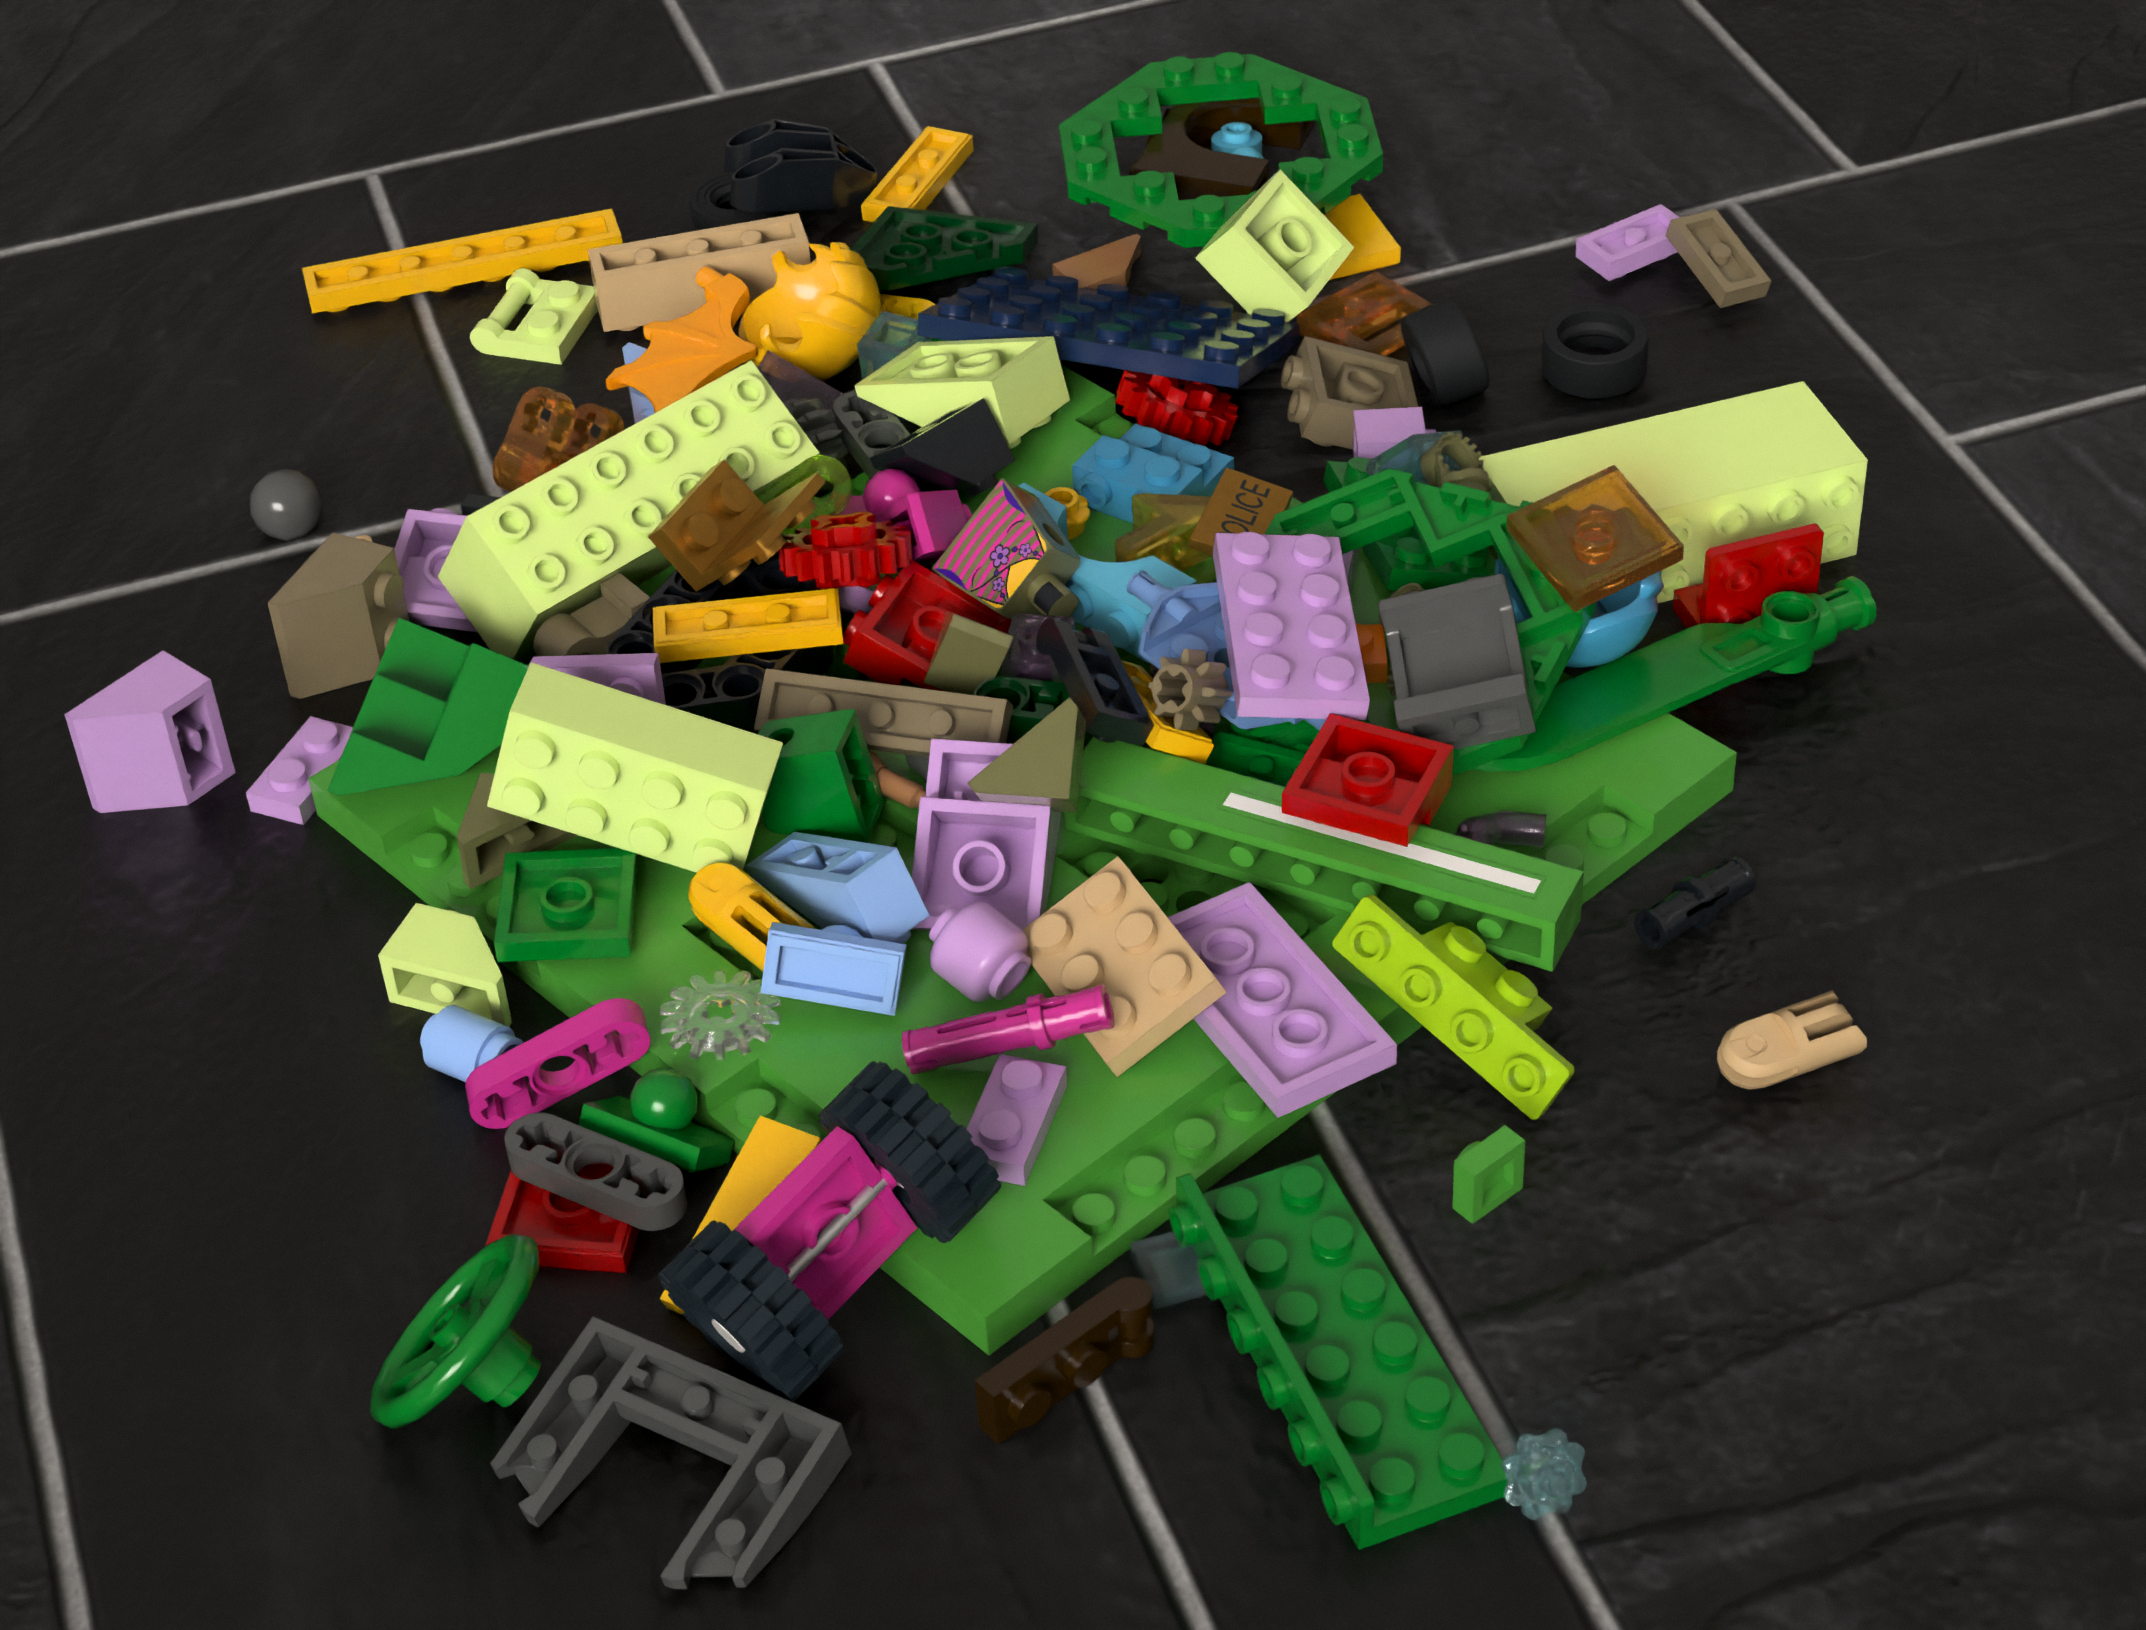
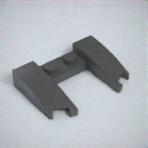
M593 1316L490 1464L499 1479L516 1475L530 1495L518 1503L528 1522L538 1528L588 1476L631 1422L729 1464L732 1467L660 1577L664 1586L672 1589H688L691 1577H732L736 1588L746 1587L791 1539L824 1496L852 1453L841 1423Z

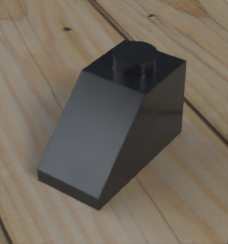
M984 398L947 412L870 457L875 469L879 471L890 468L903 470L915 479L918 487L924 490L960 491L964 489L968 497L977 495L996 485L999 480L995 473L1015 461Z

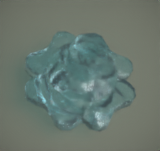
M1552 1428L1540 1436L1524 1433L1517 1441L1518 1451L1506 1455L1502 1460V1468L1507 1480L1504 1499L1512 1506L1521 1505L1522 1513L1530 1520L1537 1519L1548 1512L1567 1513L1571 1509V1497L1581 1494L1586 1489L1587 1481L1581 1469L1585 1455L1584 1448L1576 1442H1568L1566 1433L1559 1428Z

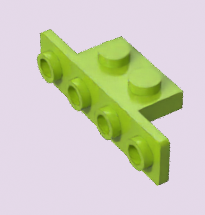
M1370 894L1360 900L1334 938L1332 945L1336 951L1530 1119L1536 1120L1544 1115L1574 1074L1573 1065L1533 1032L1540 1027L1553 1008L1538 996L1537 988L1527 977L1514 970H1508L1486 951V945L1483 940L1471 930L1456 926L1450 921L1420 935L1380 899Z

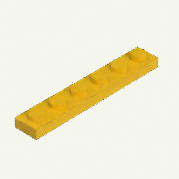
M611 208L304 267L302 271L312 314L324 311L340 312L348 309L350 306L375 301L392 302L400 299L402 296L427 291L443 292L450 290L454 286L478 281L495 282L512 275L515 270L520 268L546 272L561 265L581 261L590 262L588 249L622 244L623 242Z

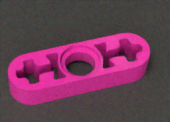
M624 998L602 1001L480 1065L470 1073L465 1083L472 1119L477 1124L486 1128H507L517 1119L528 1114L538 1113L637 1061L647 1052L650 1046V1035L643 1009L636 1002ZM585 1044L588 1045L589 1052L586 1051ZM556 1056H568L575 1059L569 1067L560 1071H546L540 1068L546 1060Z

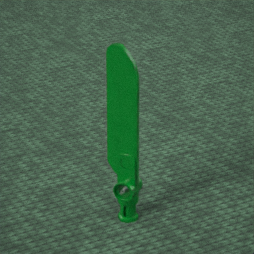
M1851 576L1835 583L1833 590L1821 595L1816 593L1804 594L1794 591L1773 593L1765 598L1762 604L1761 616L1744 624L1702 623L1694 625L1558 684L1554 687L1535 723L1536 732L1530 733L1523 748L1474 767L1472 770L1487 772L1524 771L1552 764L1767 670L1780 674L1804 672L1811 667L1815 652L1831 645L1835 641L1837 634L1848 629L1858 631L1874 623L1876 603L1871 596L1870 589L1861 579Z

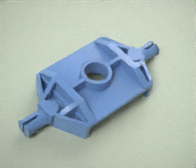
M1140 570L1139 575L1137 572L1133 574L1128 581L1127 592L1151 608V612L1142 628L1138 654L1158 669H1161L1160 658L1162 656L1181 659L1184 649L1204 650L1206 662L1225 663L1228 667L1223 675L1227 681L1228 690L1232 692V697L1227 698L1226 703L1218 713L1241 729H1250L1291 722L1295 725L1305 720L1320 731L1326 719L1237 717L1217 582L1184 585L1173 589L1171 587H1164L1144 570Z

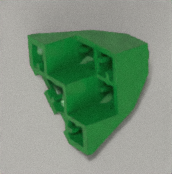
M398 618L327 791L341 796L461 775L502 744L509 712L528 670V665L474 643L469 646L412 622Z

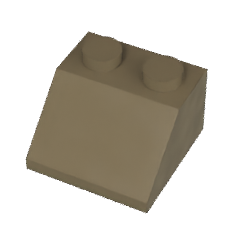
M332 533L267 603L291 697L302 699L374 678L398 618L410 622L403 592V579L399 573L393 547Z

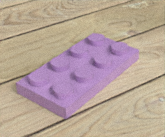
M1242 532L1239 534L1215 533L1212 553L1237 717L1327 719L1331 713L1354 720H1366L1370 698L1339 537H1324L1316 534L1301 536L1265 535L1255 532Z
M1250 882L1168 917L1227 992L1193 1019L1277 1118L1397 1064V1044Z

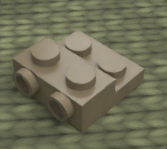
M1304 336L1296 356L1290 355L1283 367L1281 386L1293 392L1288 405V420L1299 423L1302 438L1310 439L1321 446L1335 445L1353 450V410L1418 407L1408 362Z

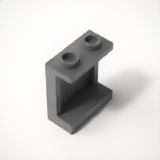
M1503 574L1471 578L1464 582L1424 591H1412L1401 596L1383 599L1379 602L1380 615L1385 628L1397 699L1393 702L1400 732L1454 746V750L1536 732L1515 613Z

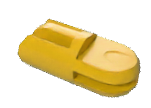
M713 863L700 869L690 881L688 898L697 918L762 972L764 970L768 933L772 922L815 929L741 868L732 864Z

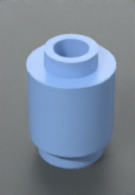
M449 1005L439 1013L431 1016L424 1025L420 1037L425 1064L434 1070L465 1083L474 1069L523 1043L521 1039L515 1037L510 1027L457 1005Z

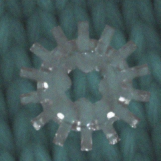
M716 969L713 984H708L704 977L695 974L690 977V983L695 990L686 986H675L670 990V997L676 1000H670L661 1004L659 1009L660 1015L668 1017L659 1023L661 1034L676 1031L669 1040V1045L675 1050L687 1042L692 1045L689 1057L698 1059L703 1051L715 1052V1061L725 1060V1052L738 1049L743 1056L752 1052L748 1043L753 1038L766 1043L772 1037L762 1024L779 1025L781 1015L770 1008L781 1006L779 996L761 993L762 979L748 983L751 975L750 972L745 970L735 974L729 983H726L724 969ZM715 1004L723 1008L733 1004L731 1006L732 1017L725 1020L717 1015L708 1020L707 1006Z

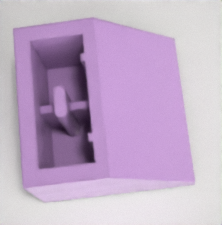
M164 650L64 714L92 808L99 813L188 806L235 774L211 679Z

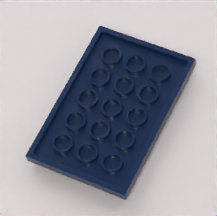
M998 268L995 274L977 279V283L974 285L960 288L958 293L953 296L941 298L937 304L918 313L917 325L918 336L948 341L1053 336L1059 359L1238 389L1299 344L1302 322H1286L1285 313L1274 309H1255L1251 315L1234 312L1233 305L1223 301L1206 300L1202 301L1200 306L1181 303V296L1173 293L1153 292L1149 293L1147 298L1129 295L1130 289L1122 285L1100 284L1097 286V289L1078 288L1079 281L1072 277L1049 276L1046 278V281L1028 279V272L1022 269Z

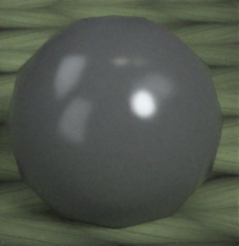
M281 469L268 472L255 485L250 494V515L258 529L268 536L285 541L293 540L307 535L319 521L322 515V495L315 482L299 471Z

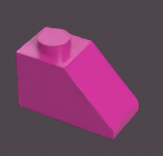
M957 490L927 491L904 496L876 515L875 521L878 523L888 520L892 521V526L905 525L906 530H910L913 561L924 566L938 561L972 517V514L966 504H961ZM897 568V572L902 570V568Z

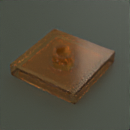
M1615 465L1507 515V531L1574 612L1682 561L1684 556V545Z

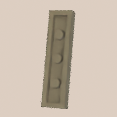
M766 668L754 730L759 733L762 725L771 720L855 709L868 750L929 758L931 739L1006 743L1013 705L1007 699Z

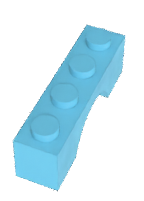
M1026 483L1020 484L1019 487L1039 498L1068 540L1066 506ZM1079 555V567L1065 584L1078 599L1077 607L1069 618L1086 627L1105 631L1115 646L1123 648L1149 663L1148 660L1138 653L1142 628L1151 612V608L1127 592L1128 581L1136 572L1139 575L1140 570L1146 571L1149 576L1166 588L1171 587L1175 589L1179 586L1197 584V580L1153 555L1127 562H1102Z

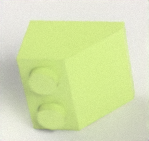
M1279 170L1219 228L1195 259L1248 314L1252 315L1255 309H1274L1284 312L1285 321L1289 322L1312 303L1355 247L1299 188Z

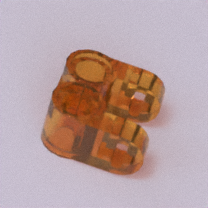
M541 386L531 388L521 397L504 442L495 456L493 464L494 481L500 488L512 492L587 451L589 446L592 448L623 431L624 422L620 415L612 409L587 403L575 410L571 399L564 393ZM544 407L551 411L548 422L540 418ZM593 424L601 428L598 438L590 434Z

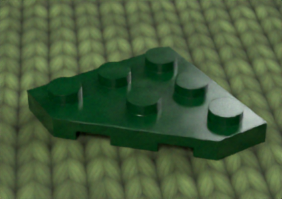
M888 206L850 250L861 255L867 265V269L874 275L879 293L886 290H894L1023 263L1038 244V223Z

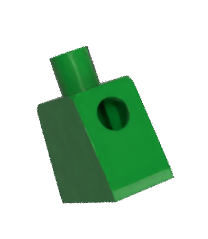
M845 709L777 719L762 725L758 735L783 742L761 814L765 827L773 833L790 835L793 832H801L867 843L885 805V801L856 710Z

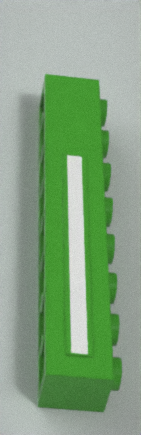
M1093 737L1083 750L1077 813L1064 812V827L1066 830L1243 882H1250L1257 886L1349 913L1353 912L1363 897L1373 894L1418 933L1425 934L1452 921L1456 926L1465 927L1477 934L1485 943L1486 951L1489 954L1553 972L1581 920L1584 871L1419 825L1408 847L1284 814L1282 813V792L1285 787L1120 740L1108 743Z

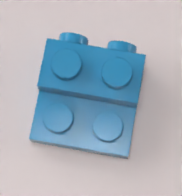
M1134 424L1120 439L1103 435L1072 465L1073 490L1088 500V508L1174 538L1209 502L1226 467L1234 470V457L1208 449L1203 445L1164 434L1153 428Z

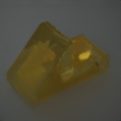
M1147 493L1133 495V531L1115 540L1116 562L1134 561L1153 555L1183 572L1210 558L1211 555L1188 547V544L1211 496Z

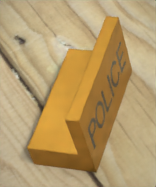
M1226 467L1190 537L1188 547L1213 556L1215 533L1239 534L1242 532H1255L1264 534L1275 514L1289 509L1293 491Z

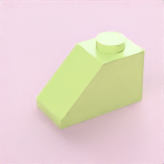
M415 903L378 954L389 1002L435 1014L449 1005H457L509 1027L512 1019L503 976L475 917L453 910H444Z

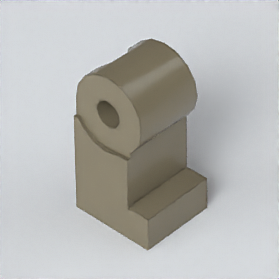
M619 572L600 583L602 596L570 614L559 613L543 622L534 638L533 649L536 656L606 655V647L610 640L650 597Z

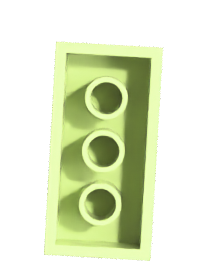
M531 662L509 712L487 807L696 873L713 863H729L744 870L783 742Z

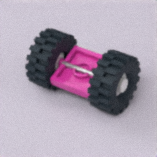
M872 1061L820 1112V1125L829 1133L826 1138L733 1231L720 1221L718 1223L715 1220L711 1221L659 1273L660 1283L669 1292L668 1296L673 1303L684 1311L683 1315L704 1334L703 1337L712 1347H716L725 1355V1359L735 1369L739 1368L746 1378L756 1386L760 1385L763 1390L794 1403L844 1350L843 1345L839 1342L841 1339L837 1332L828 1326L830 1323L828 1319L917 1229L915 1224L918 1225L926 1236L932 1239L936 1237L942 1243L950 1242L1001 1189V1183L997 1180L999 1175L996 1169L987 1163L989 1157L984 1150L974 1145L970 1140L973 1136L963 1125H957L949 1116L951 1112L940 1102L936 1104L930 1099L927 1090L917 1082L914 1085L911 1084L906 1074L896 1068L892 1071L887 1063Z

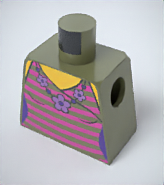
M1004 478L1000 479L931 568L936 574L993 611L1027 627L1035 624L1041 615L1045 618L1052 617L1065 621L1073 614L1078 604L1077 596L1065 584L1079 567V555L1039 498Z

